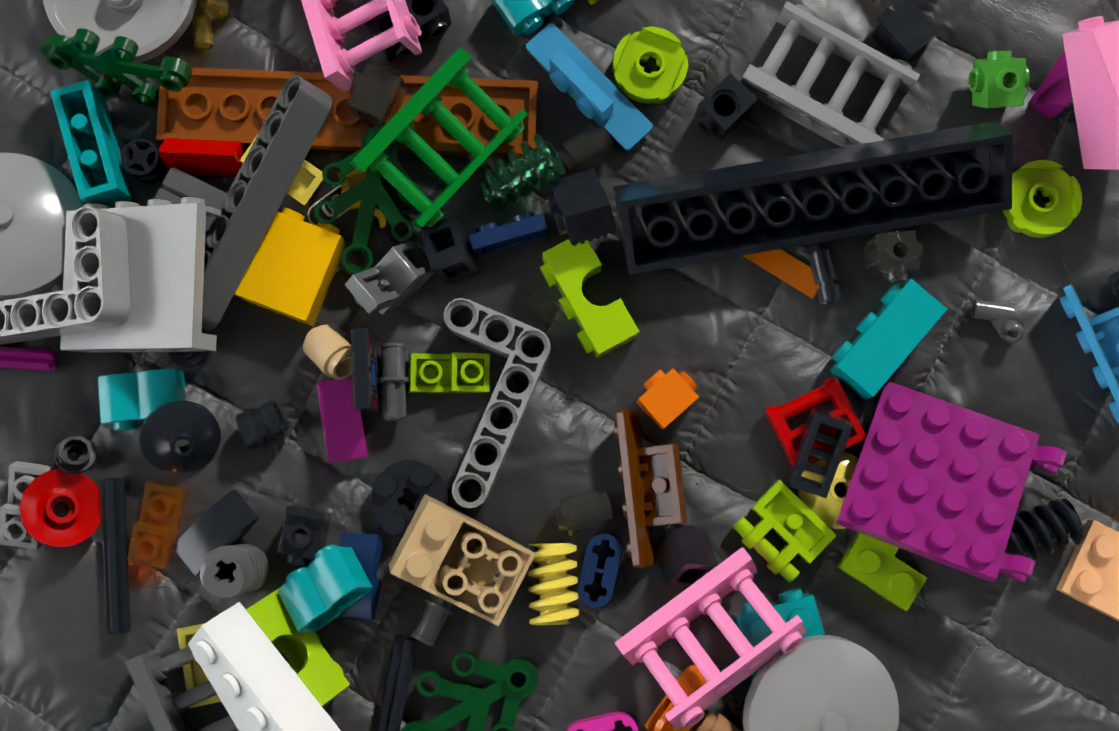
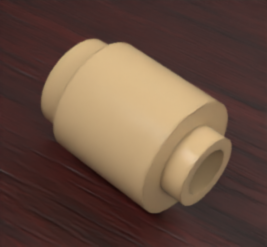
M321 325L311 329L303 343L304 353L326 376L334 377L336 380H343L352 374L351 344L331 325Z

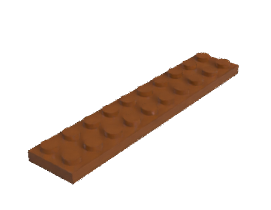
M192 68L193 72L189 83L180 92L169 91L160 85L156 140L160 144L163 143L165 138L242 142V147H249L261 130L284 84L294 75H298L332 97L331 109L310 150L358 151L361 149V139L365 132L376 126L384 127L430 77L353 74L357 86L344 93L325 79L324 74L320 72ZM471 78L510 118L521 109L528 113L521 121V124L525 127L524 130L510 144L504 140L489 157L535 158L538 81ZM447 83L438 93L443 99L441 103L483 145L499 130L457 86L452 88ZM421 111L411 121L416 127L414 131L438 155L472 156L430 114L426 116ZM404 142L399 144L398 153L415 154Z

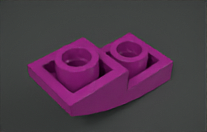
M352 376L343 380L332 378L317 381L329 463L368 457L362 412L353 407Z

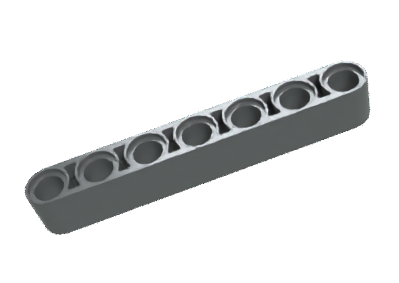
M298 75L291 77L281 89L219 208L221 216H215L205 235L202 330L209 332L220 322L331 109L332 97Z

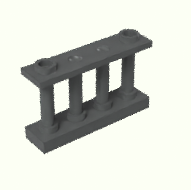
M189 646L164 658L155 656L153 650L125 662L155 731H191L187 730L181 717L184 713L183 710L217 695L210 681L204 682L179 695L171 693L166 682L168 673L195 661ZM229 715L197 731H235L237 727Z

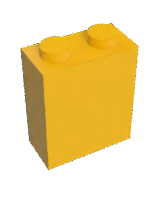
M283 208L281 213L277 211L234 294L243 301L314 327L347 242L339 235L340 229L320 222H318L317 226L304 222L305 216L288 208Z

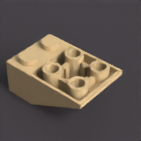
M425 494L388 566L391 574L499 626L536 553Z

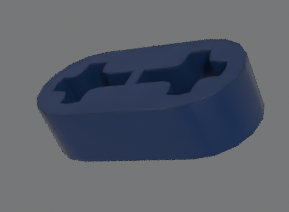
M600 533L593 536L588 541L578 582V595L580 600L591 608L605 606L610 601L614 591L621 558V546L618 540L609 534ZM602 540H608L609 547L615 550L614 556L606 557L603 569L597 568L598 555L592 552V548L594 545H601ZM595 572L602 573L600 584L601 587L606 588L605 595H598L597 600L592 601L590 600V594L584 591L585 584L593 583Z

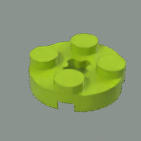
M649 26L642 28L641 31L635 32L632 35L629 33L619 42L613 57L614 81L617 88L630 99L645 104H663L667 102L682 87L688 70V58L681 47V42L673 33L660 27ZM650 57L655 58L656 66L660 69L657 72L646 73L640 62H647Z
M1048 160L1029 162L1012 174V209L1003 210L1010 229L1018 233L1022 232L1030 237L1045 238L1056 235L1067 228L1072 220L1077 217L1082 206V191L1074 176L1069 177L1065 171L1061 170L1063 166ZM1037 190H1041L1042 196L1049 197L1050 202L1043 205V208L1033 201V196L1036 195Z

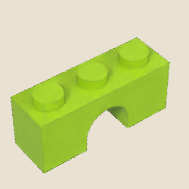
M567 239L542 253L544 265L539 268L550 287L554 285L558 287L563 298L558 300L559 305L568 320L575 318L581 331L577 333V337L587 354L593 351L596 358L599 359L638 337L639 330L621 298L609 305L597 306L591 304L582 293L583 284L590 277L600 273L602 266L589 241L586 240L584 244L578 242L574 246Z
M278 588L247 608L246 611L276 649L286 656L290 667L320 705L323 706L348 687L350 683L345 678L340 665L333 661L322 646L316 632L298 633L278 593L280 589Z

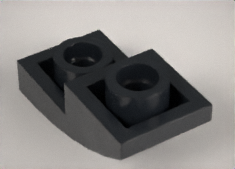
M232 490L209 508L172 547L195 576L200 575L203 559L211 550L220 546L237 545L258 521L259 517L237 490Z

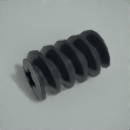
M1066 498L1062 500L1054 499L1047 506L1037 505L1033 508V511H1021L1018 517L1015 516L1005 553L1024 556L1023 553L1026 552L1032 560L1036 561L1040 558L1038 547H1041L1044 553L1050 556L1055 552L1053 542L1061 550L1069 548L1068 537L1076 545L1083 544L1082 523L1074 506Z

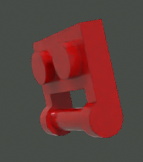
M834 376L823 381V386L779 407L774 404L764 409L766 418L774 429L792 468L806 424L790 431L786 420L828 400H831L836 410L829 412L830 414L845 418L853 424L845 449L866 439V434L842 386ZM821 424L818 431L835 436L836 429ZM814 440L812 446L830 451L832 445ZM809 455L807 461L812 463L823 460Z

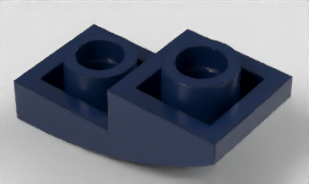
M342 533L340 546L352 547L373 588L361 600L343 610L337 617L338 619L375 620L382 584L376 576L384 541L378 534Z

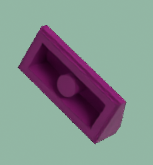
M1065 50L1029 101L1030 107L1048 119L1055 118L1067 108L1072 100Z

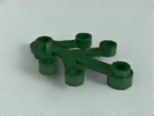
M83 28L77 29L72 38L53 34L41 46V52L50 65L61 70L69 68L77 70L95 81V87L106 98H117L122 86L121 83L133 90L131 97L136 102L146 106L154 104L158 90L153 85L143 82L133 75L159 80V84L163 88L172 92H180L182 88L188 85L193 72L188 63L176 57H164L160 67L133 62L139 47L135 41L124 36L115 37L111 45L96 53L100 43L99 36Z
M376 126L365 132L361 139V149L339 163H330L325 166L322 171L323 181L331 187L341 185L345 181L346 175L356 170L350 162L383 126ZM394 139L385 151L389 155L387 159L421 191L420 186L410 179L396 156L400 145ZM367 168L364 180L331 201L320 202L314 210V215L318 222L331 224L337 219L339 213L360 201L352 244L348 245L341 255L343 267L353 274L368 270L372 266L373 255L367 245L376 205L389 223L390 234L395 240L406 241L413 235L414 231L412 223L408 219L403 218L381 183L382 175L377 170L373 173L369 168ZM328 169H339L341 179L338 182H331L327 178ZM397 191L398 198L403 203L411 204L399 191ZM323 205H328L333 209L334 214L330 220H324L319 216V209ZM399 222H403L408 226V233L404 237H400L395 233V226ZM354 251H359L363 255V262L359 266H353L349 261V256Z
M461 651L455 655L452 661V669L457 675L466 677L475 673L497 682L484 689L441 678L435 671H426L417 681V689L423 696L431 697L439 694L462 702L425 723L419 720L410 721L400 730L445 731L471 716L467 731H483L490 704L505 696L500 722L494 725L492 731H497L499 728L515 731L513 726L522 698L530 696L537 687V670L530 661L523 658H514L504 665L475 658L469 651ZM462 656L468 657L472 662L471 668L467 671L459 669L457 665L458 658ZM522 672L526 677V682L522 686H515L511 682V675L513 673ZM430 676L436 680V689L428 691L423 687L422 683L425 677Z

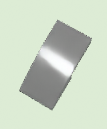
M15 461L9 465L8 502L0 507L1 545L35 550L41 547V543L30 536L22 524L19 511L20 501L27 486L39 475L54 470V466Z

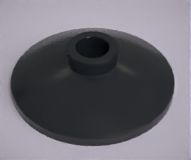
M174 401L159 406L144 420L139 434L140 447L144 457L156 468L170 473H186L202 467L213 458L221 440L220 427L213 413L206 407L191 401ZM184 439L189 441L185 446H175L178 440Z

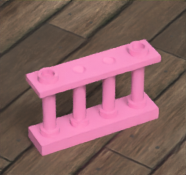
M301 0L324 77L344 93L357 86L352 72L355 70V65L386 48L401 42L415 55L422 52L418 40L421 30L416 19L409 13L405 0H372L339 19L335 17L333 11L338 0ZM389 10L394 27L348 51L345 49L343 39L346 37V32Z
M743 547L615 642L620 652L632 666L637 662H644L675 706L665 716L677 730L682 726L689 728L695 725L705 715L704 710L781 651L787 654L796 649L803 641L802 636L807 633L803 621L798 615L786 623L752 581L753 575L758 570L753 559ZM733 590L741 591L773 632L754 648L720 605L722 598ZM701 614H708L740 656L738 660L722 672H720L689 630L690 622ZM669 638L677 639L707 680L705 685L689 697L657 654L658 646Z

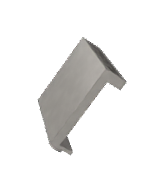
M183 197L180 199V204H172L171 201L160 199L148 200L147 206H140L138 203L126 201L115 202V208H108V206L102 204H84V206L116 213L126 221L131 311L128 319L120 326L61 335L60 350L82 353L216 351L217 335L202 333L206 217L221 216V210L206 206L204 199L195 197ZM77 210L66 211L63 290L73 289L70 225L73 214Z

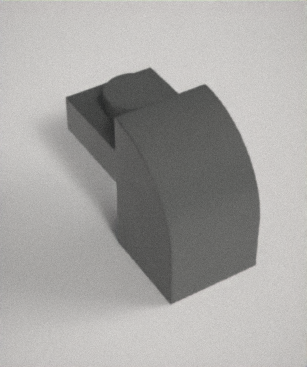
M414 241L392 247L374 268L353 274L344 285L352 293L357 304L364 308L368 314L379 311L381 315H384L415 293L430 278L433 272L431 271L427 256Z

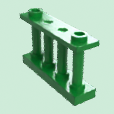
M461 46L350 162L360 174L367 168L373 173L377 170L420 212L419 216L412 222L417 228H422L425 224L430 227L435 225L446 213V210L442 207L446 201L504 140L510 144L525 128L521 124V121L528 115L524 109L515 112L510 118L467 75L469 70L465 67V64L472 57ZM447 83L452 88L457 86L499 128L485 145L441 103L443 99L438 93ZM421 111L426 116L430 114L473 156L459 173L414 131L416 127L411 121ZM394 139L399 144L404 142L447 184L432 202L387 159L389 155L384 150Z

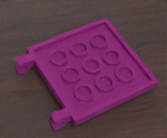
M886 381L835 524L991 583L997 579L998 573L1024 583L1026 577L1030 578L1032 576L1036 561L1020 555L1006 554L1005 550L1030 465L1045 472L1056 474L1058 467H1063L1067 452L1053 446H1038L1039 434Z

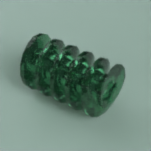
M539 134L534 135L536 145L534 149L526 141L521 143L522 156L515 150L510 149L508 151L509 164L501 157L495 158L497 171H494L488 164L483 166L482 170L485 178L480 179V187L484 197L495 210L501 212L506 209L507 204L513 205L517 203L519 196L527 197L531 195L532 188L539 190L544 187L545 181H555L557 179V172L562 175L566 174L563 162L554 147Z

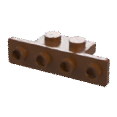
M617 410L614 434L620 445L621 459L618 463V471L621 480L624 481L625 490L622 508L629 527L627 552L630 559H632L633 567L642 568L655 565L651 526L687 522L679 445L668 444L643 448L639 412L637 410Z

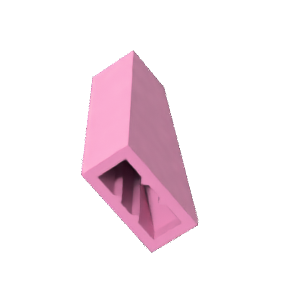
M1103 16L1079 21L1078 29L1064 33L1062 36L1083 169L1119 170V21L1104 22Z

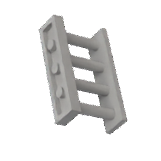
M787 1L777 20L778 23L786 26L763 67L756 68L750 64L741 79V83L758 99L757 101L840 147L882 141L884 138L877 135L875 130L878 122L897 89L907 93L918 80L920 74L913 71L907 62L900 59H891L815 17L807 7L799 4L793 5ZM800 34L818 44V47L796 85L789 86L778 80L775 74ZM833 52L851 62V65L829 103L821 104L810 98L808 92ZM867 71L883 80L884 83L862 122L855 123L843 116L842 109L863 72Z

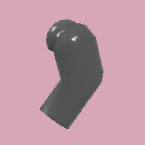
M977 299L973 301L971 318L990 321L998 334L1007 342L1015 343L1023 338L1024 325L1010 305Z

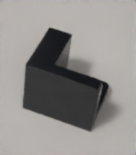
M672 524L654 545V551L666 586L690 587L718 566L706 530L701 526Z

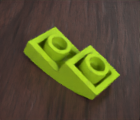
M456 352L450 354L410 353L408 393L490 392V354Z

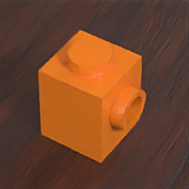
M672 368L667 374H664L660 369L643 384L647 391L637 399L636 403L662 431L699 398L694 392L698 386L684 371L678 374Z

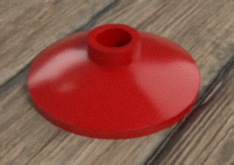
M61 469L45 472L36 477L27 486L22 495L19 509L22 524L30 536L44 545L51 547L77 545L88 539L100 525L102 520L101 491L83 473L68 474ZM57 504H63L67 507L68 514L64 517H58L54 514L53 507Z

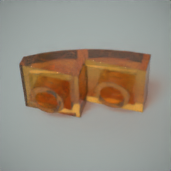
M156 480L146 482L140 519L133 524L127 558L128 562L164 570L168 568L174 551L172 546L177 541L185 510L188 487Z

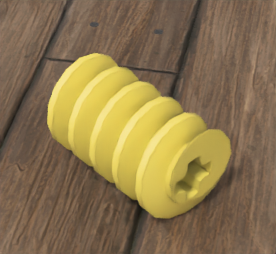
M570 543L528 544L538 548V551L534 552L536 555L532 562L539 564V567L528 571V576L539 579L538 584L528 587V592L540 596L539 600L529 603V608L540 612V616L530 619L529 624L562 625L571 623L568 620L578 616L579 609L567 604L577 600L578 593L567 590V587L578 583V577L569 575L566 571L576 568L577 561L566 558V555L575 552L577 546Z

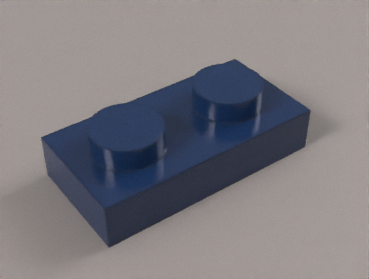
M526 212L513 217L512 223L498 226L497 223L479 226L475 229L476 233L469 235L475 258L548 237L544 215L539 214L535 216L533 212Z

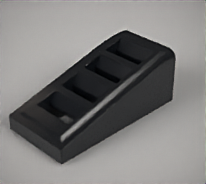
M815 408L811 409L790 474L788 486L823 498L827 497L853 428V424L849 420ZM820 424L836 429L835 436L818 431ZM814 440L832 445L831 450L827 451L812 446ZM812 455L827 460L826 466L807 461L808 456ZM803 470L822 475L821 482L801 476Z

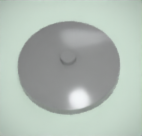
M43 0L49 21L58 34L72 38L77 29H88L100 38L96 53L111 45L117 36L130 38L139 47L133 62L140 63L162 54L180 39L194 16L197 0Z
M0 153V301L37 295L63 280L66 211L78 210L83 207L77 190L59 170L42 160L16 153Z
M831 635L804 637L802 643L796 649L787 654L781 651L763 665L753 678L743 710L744 731H897L899 724L897 692L884 665L871 652L858 644Z

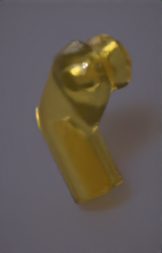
M203 0L192 18L194 47L196 49L209 50L213 48L212 23L215 17L223 19L228 14L229 4L227 0Z

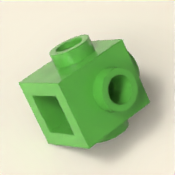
M1012 51L987 52V59L973 60V69L970 71L968 78L969 88L972 92V106L982 108L1024 106L1025 88L1029 83V70L1026 66V59L1011 57Z

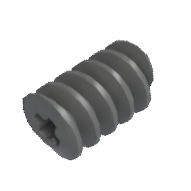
M250 544L220 546L211 550L203 559L200 567V580L203 587L211 595L219 598H231L252 593L260 589L267 581L270 572L269 561L264 552Z

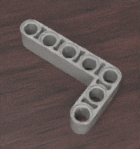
M83 206L73 214L70 225L73 289L0 301V345L117 327L128 319L131 311L128 236L126 221L122 216L90 206Z
M458 298L449 302L444 311V321L451 333L508 358L452 487V494L456 503L462 507L473 509L485 504L489 498L548 362L551 348L549 338L541 330L469 299ZM459 310H469L473 314L471 323L466 327H457L453 324V316ZM500 324L507 327L509 330L508 336L502 342H492L487 337L488 330L492 326ZM531 339L539 340L544 345L542 354L535 358L526 356L522 351L525 342ZM522 374L529 380L527 389L518 394L509 391L507 382L511 376ZM500 409H506L513 414L512 424L510 427L502 430L495 428L492 425L493 414ZM485 444L493 445L498 453L495 462L488 466L480 465L476 458L477 450ZM468 480H476L481 485V496L474 502H467L461 496V487Z

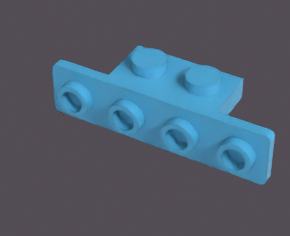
M553 23L545 26L526 44V51L550 74L549 77L554 85L563 93L567 92L576 101V106L588 119L593 118L625 152L633 149L652 131L653 124Z
M1073 285L1063 288L1066 296L1060 298L1061 304L1069 319L1077 317L1082 331L1077 332L1076 336L1084 353L1093 352L1099 366L1092 368L1101 389L1109 387L1115 399L1114 402L1109 403V407L1119 425V307L1088 319Z

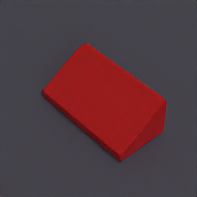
M165 138L159 148L160 157L168 172L170 168L174 167L195 176L236 177L243 164L239 161L243 156L242 142Z

